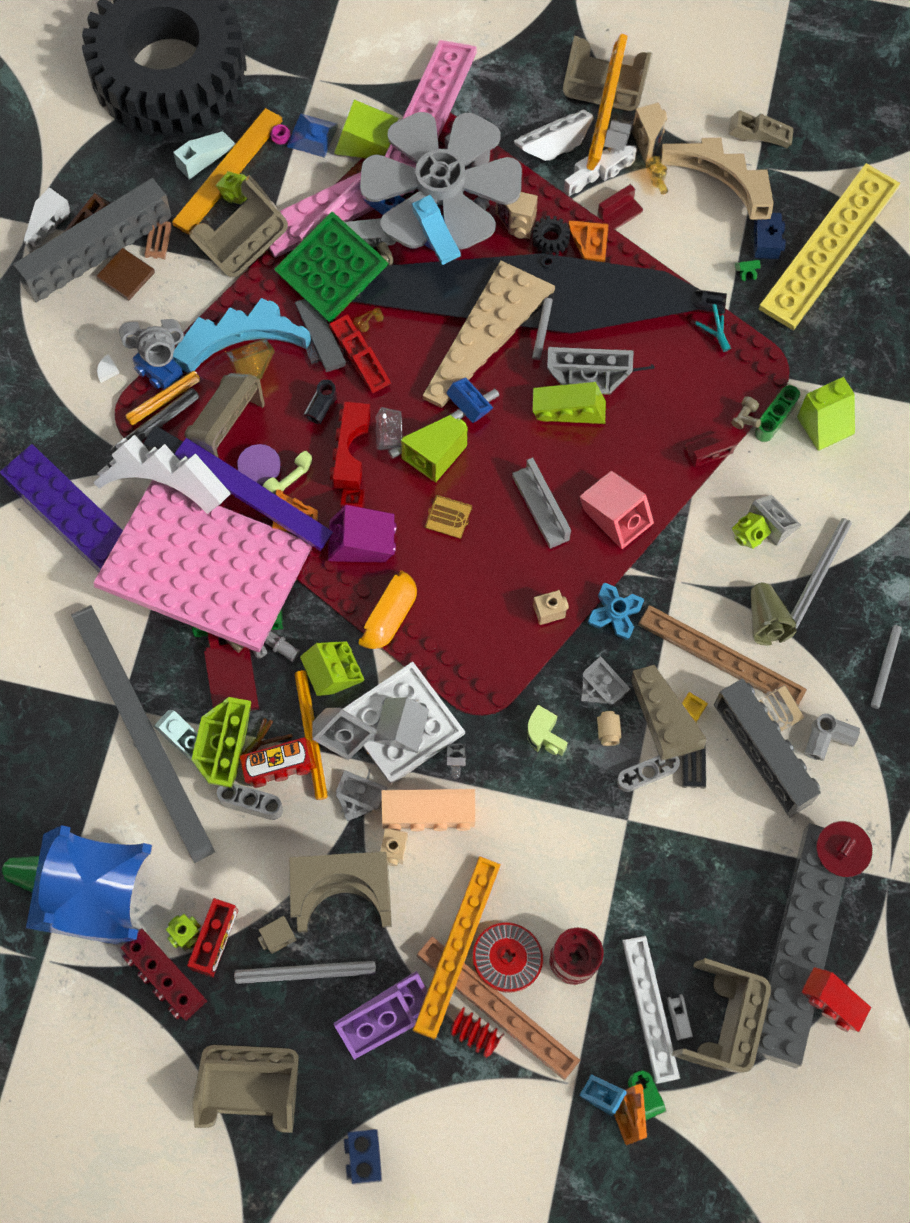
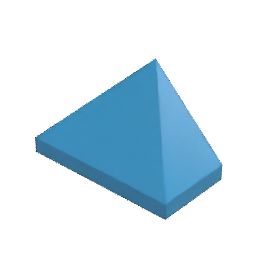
M591 1074L579 1096L608 1115L613 1116L627 1092Z

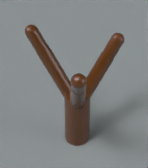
M263 718L256 739L242 754L255 752L262 745L289 739L293 735L287 734L262 740L273 723L272 720H269L266 724L267 719Z

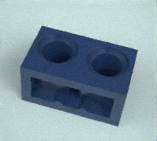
M378 1130L348 1132V1138L344 1139L345 1154H350V1164H346L347 1180L351 1179L352 1185L382 1182ZM359 1138H366L369 1143L368 1148L363 1152L355 1149V1142ZM362 1163H367L371 1168L370 1174L364 1178L359 1177L357 1167Z

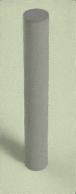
M551 298L544 299L532 357L535 360L541 359L553 301Z

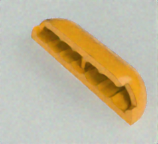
M400 570L399 576L395 575L366 622L364 626L366 631L359 639V645L368 649H378L384 647L392 640L417 596V587L410 575Z

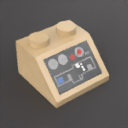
M659 102L636 108L632 134L645 164H650L661 144L662 135L665 133L664 125L667 121V114L664 109L662 110Z
M521 192L519 199L512 204L504 205L496 202V214L510 235L530 239L536 220L538 196Z

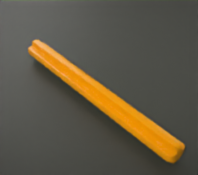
M302 670L295 672V680L305 738L311 742L316 768L311 770L316 800H324L328 797L319 743L312 739V722L315 719L307 673Z

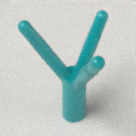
M713 304L712 308L717 332L699 321H696L695 324L716 336L723 352H726L731 347L724 334V315H721L719 319L717 306Z

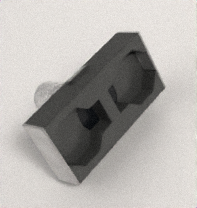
M465 744L447 745V765H452L451 775L455 779L460 777L461 766H465V759L467 757V754H465Z

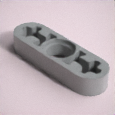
M660 756L654 757L621 771L617 778V785L622 791L631 792L674 774L680 765V760L678 756L668 759L669 761H674L672 768L670 769L669 766L662 767L660 770L662 773H659V766L663 765L666 760L661 761ZM649 766L653 768L655 775L651 778L645 777L642 774L644 767ZM635 771H637L638 778L633 779L630 786L628 783L623 784L624 776H627L628 779L635 777Z

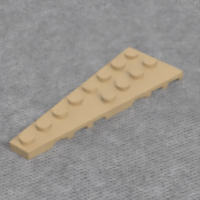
M500 261L423 394V399L442 408L451 399L447 395V391L452 383L463 378L469 380L473 373L486 363V360L515 333V330L530 317L534 310L543 304L544 299L553 294L555 286Z

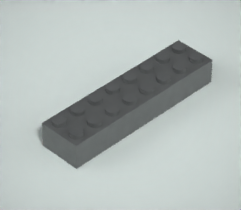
M151 178L13 264L22 286L36 303L47 298L52 292L63 288L68 282L82 276L87 270L98 266L103 260L114 256L119 250L133 244L135 240L143 235H147L152 231L153 225L154 228L158 227L156 223L163 224L172 218L167 196L155 180Z

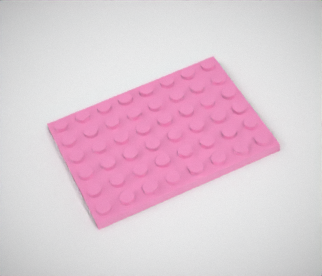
M152 480L97 575L94 587L260 652L312 549V545L297 536L279 529H272L269 525L217 506L207 514L196 502L179 490Z

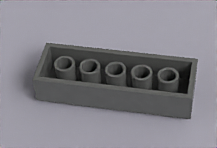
M742 678L721 690L714 703L715 708L789 818L810 806L821 794L820 786L816 779L811 778L807 773V767L803 760L798 759L794 754L791 742L787 739L785 740L781 735L778 723L775 720L772 721L768 716L765 704L758 701L752 685L746 683Z

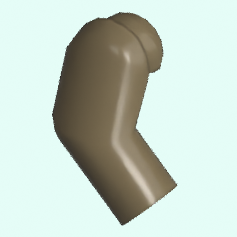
M386 242L378 244L377 249L380 255L388 262L389 266L392 265L393 256Z

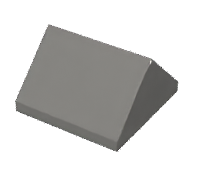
M773 495L755 500L750 507L749 512L764 517L771 531L768 537L776 546L801 526Z
M407 697L385 699L374 742L418 753L429 709Z

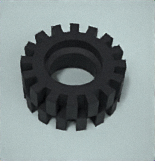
M546 216V220L541 218L540 223L537 221L533 228V246L536 247L538 252L542 250L543 254L548 252L552 255L555 252V255H559V250L563 253L569 243L570 229L567 228L568 224L566 222L563 224L562 218L558 221L557 216H553V219H550V216ZM546 232H555L559 235V238L547 240L543 235Z

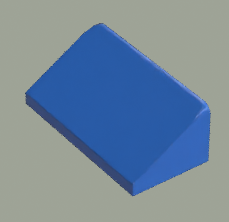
M467 378L452 383L447 391V395L472 423L493 409L490 403Z

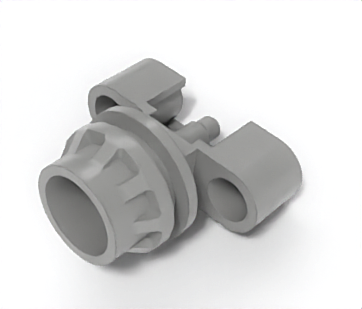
M175 319L161 320V327L153 326L147 327V329H140L138 322H127L119 328L123 345L129 349L137 348L143 360L155 367L165 366L172 360L175 345L183 340L184 334L179 322Z

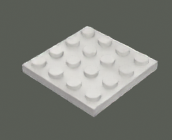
M413 662L343 708L346 712L375 729L378 727L384 702L387 698L407 697L429 709L418 753L374 742L375 735L363 745L390 785L465 734L458 721Z

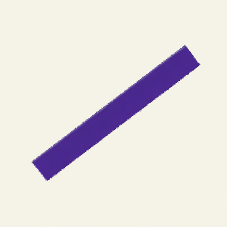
M186 438L174 455L179 460L185 456L189 459L196 454L232 495L319 551L322 550L332 536L333 531L190 439Z

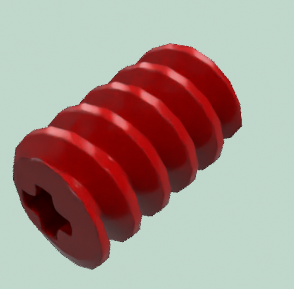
M463 1007L451 1026V1036L455 1037L460 1033L459 1041L463 1042L468 1038L467 1046L472 1047L476 1043L475 1051L479 1053L485 1049L484 1057L487 1058L495 1051L504 1033L497 1037V1028L489 1032L490 1023L487 1022L484 1026H480L482 1018L479 1017L472 1021L473 1012L465 1016V1007Z

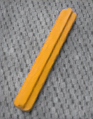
M191 371L127 413L126 418L131 425L136 424L200 381L198 374L195 371Z

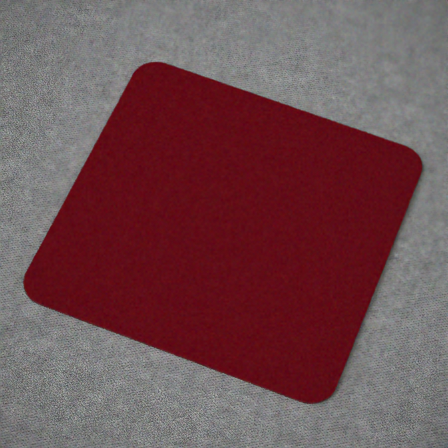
M449 113L438 137L439 149H445V137L451 133L455 118H457L452 113ZM497 145L490 150L489 162L501 158L514 157ZM361 158L337 183L360 173L363 162L367 158ZM517 160L522 169L521 192L538 196L535 223L537 221L540 223L541 218L546 220V216H550V219H553V216H557V220L559 221L562 218L563 224L566 222L568 227L569 221L607 224ZM417 189L414 193L409 192L401 197L407 200L419 191ZM465 190L463 192V195L473 202L478 198V195ZM489 200L490 206L486 209V212L495 220L496 226L493 235L468 248L459 249L461 256L454 260L540 254L542 250L538 252L536 247L533 246V230L530 239L510 235L496 214V202ZM437 205L441 215L443 216V205ZM372 210L352 221L381 219L383 215L376 210ZM608 225L605 263L666 271L689 283ZM546 232L543 235L547 240L559 238V235L555 232ZM570 232L568 247L565 248L563 253L559 250V255L557 256L582 259ZM396 241L388 246L393 256L392 265L439 261L435 252L425 245L418 248H409ZM372 247L376 252L379 253L377 247ZM268 249L199 317L204 320L208 319L217 326L230 307L236 311H243L248 317L259 300L263 298L266 301H273L278 305L280 316L288 318L291 323L298 327H305L295 306V302L304 298L274 270L293 250L274 258ZM351 302L332 322L347 314L349 315L356 330L360 331L368 347L372 348L391 382L390 385L372 394L334 334L333 336L345 359L346 366L329 372L325 371L312 341L307 349L290 342L275 339L242 341L215 352L196 368L195 372L198 374L200 381L190 388L197 391L199 398L161 426L160 429L184 442L186 439V429L194 424L220 387V382L225 375L228 376L230 373L251 374L259 378L265 403L264 407L262 408L249 401L217 447L218 457L238 470L237 462L239 456L246 448L258 444L269 446L276 451L280 458L281 467L276 478L280 482L298 467L295 464L297 456L307 451L312 456L308 471L286 487L283 494L292 499L296 498L304 505L318 510V522L329 529L330 519L340 511L343 489L334 488L333 480H330V469L335 467L336 461L333 460L334 447L338 448L339 442L336 441V430L341 428L339 411L344 409L345 402L370 404L371 417L368 433L356 437L349 446V452L355 459L362 462L360 489L365 490L364 508L394 514V522L396 523V532L394 534L395 553L385 562L328 561V540L321 551L312 546L296 580L364 634L366 622L395 575L399 576L400 570L410 575L417 587L416 599L392 640L384 647H381V649L403 667L413 662L434 691L457 710L466 714L484 716L502 711L521 694L601 602L598 594L603 583L612 586L618 583L728 457L725 456L694 468L685 450V444L719 431H724L727 439L734 438L737 447L754 427L753 425L744 424L742 429H738L731 424L733 418H737L743 408L742 401L744 397H751L759 403L758 409L755 412H750L748 416L760 419L780 391L787 386L789 365L784 353L776 344L726 308L724 314L718 313L719 319L721 315H724V334L731 347L726 352H723L716 336L695 324L696 321H699L717 332L714 313L700 310L572 334L546 330L540 360L532 358L538 329L519 326L515 333L469 379L482 396L493 389L498 391L499 396L489 402L493 409L476 422L472 423L467 416L461 418L468 427L467 447L435 483L404 461L402 453L391 458L388 451L400 445L403 437L459 410V407L451 399L441 408L424 400L423 394L467 319ZM194 322L183 332L184 336L191 328V326L194 324ZM548 347L633 351V368L649 367L651 364L655 367V369L632 372L611 394H602L606 401L605 424L539 421L533 412L534 388L560 385L547 369ZM182 370V372H183V376H182V377H184V376L187 375L188 373ZM139 375L121 393L117 400L115 422L119 433L125 438L186 391L136 424L131 425L126 418V414L163 390L161 387L156 389L146 375L143 377ZM322 380H331L336 387L337 399L328 409L321 424H315L304 417V412L317 391L318 383ZM325 390L322 394L329 395L332 391ZM531 458L534 459L571 529L570 540L551 549L512 477L514 472L526 468L527 460ZM610 471H613L646 494L654 524L623 549L584 511L579 497ZM232 494L218 505L271 527L273 526V520ZM437 497L471 507L461 538L427 528L429 518L430 521L454 527V523L450 521H456V517L441 512L455 515L461 518V520L465 518L461 512L458 515V511L435 505ZM431 515H434V516H437V517H441V518H444V519H447V520H450V521H446V520H443V519H440V518H436V517H433V516H431ZM455 523L454 528H460L462 523ZM560 590L561 596L566 597L569 607L566 610L565 618L540 625L533 607L534 597Z

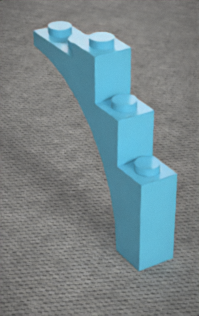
M261 298L248 317L243 311H236L231 307L217 326L208 319L204 320L198 317L183 337V340L174 349L172 360L180 365L183 371L190 373L195 371L203 361L215 352L242 341L275 339L290 342L307 349L311 344L310 332L305 327H298L291 323L288 318L280 316V310L276 303Z

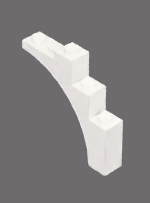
M135 435L129 440L124 438L115 445L118 450L112 454L114 459L109 463L112 467L109 468L106 465L97 473L100 477L93 482L100 489L109 482L121 478L138 477L152 479L179 490L196 502L207 514L231 494L196 454L189 459L185 456L179 460L165 444L159 450L154 447L149 451Z

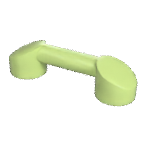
M307 451L302 452L295 459V464L298 467L280 482L272 477L263 484V487L275 495L276 490L284 491L286 487L308 471L312 456Z

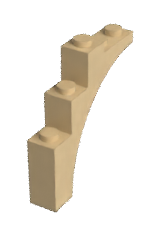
M721 137L701 138V143L662 144L661 165L687 167L707 173L721 180L741 198L747 208L750 219H771L774 203L768 171L747 170L744 153L724 154Z

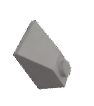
M326 708L312 722V739L347 760L377 733V729L341 708Z

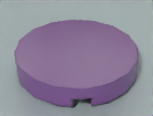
M262 444L246 448L240 454L237 462L238 471L261 486L272 477L276 479L281 467L280 458L276 451Z

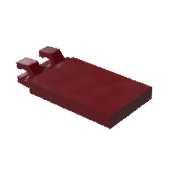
M208 632L210 647L206 648L204 653L213 708L221 704L228 697L251 701L250 711L258 710L259 704L250 649L244 647L237 653L230 644L220 645L219 637Z

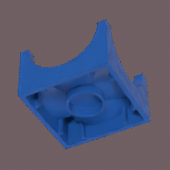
M59 826L43 835L26 928L115 945L136 940L138 930L132 927L130 920L131 895L137 873L143 861L151 854L152 845L146 843L124 845L98 842L76 836L70 832L71 827Z

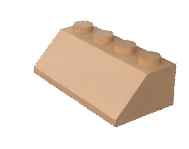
M475 789L381 790L383 829L401 831V828H410L411 831L418 832L424 831V828H433L434 831H446L447 828H457L459 831H468L470 827H475Z

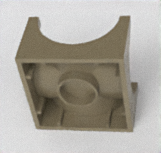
M387 852L289 857L291 917H297L298 933L308 932L309 919L317 905L327 897L338 893H354L366 898L377 909L381 917L382 928L392 927Z

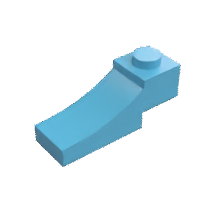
M428 195L412 203L413 213L423 228V233L441 264L443 265L460 257V250L454 242L432 196Z

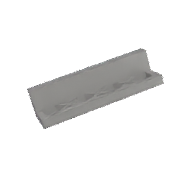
M528 459L526 468L514 472L512 477L551 549L569 541L571 529L534 459Z

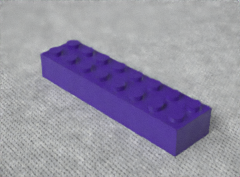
M31 444L0 471V475L4 482L97 572H100L123 530Z

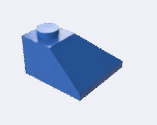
M300 113L287 147L325 158L338 124Z

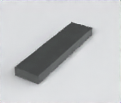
M305 299L295 302L296 309L305 328L310 332L311 341L325 371L329 372L346 366L345 359L326 319Z

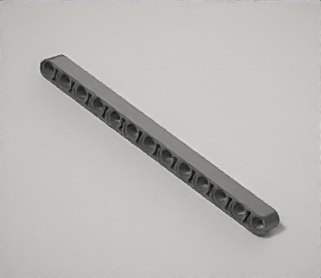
M92 605L71 614L192 860L196 863L214 854L215 850Z

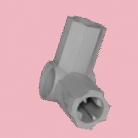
M822 714L812 723L811 735L804 754L811 759L823 761L831 739L854 747L860 734V728L837 720L831 714ZM820 721L828 724V731L820 727Z

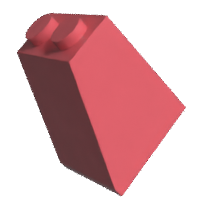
M610 471L579 496L584 511L621 549L654 524L646 494L613 471Z

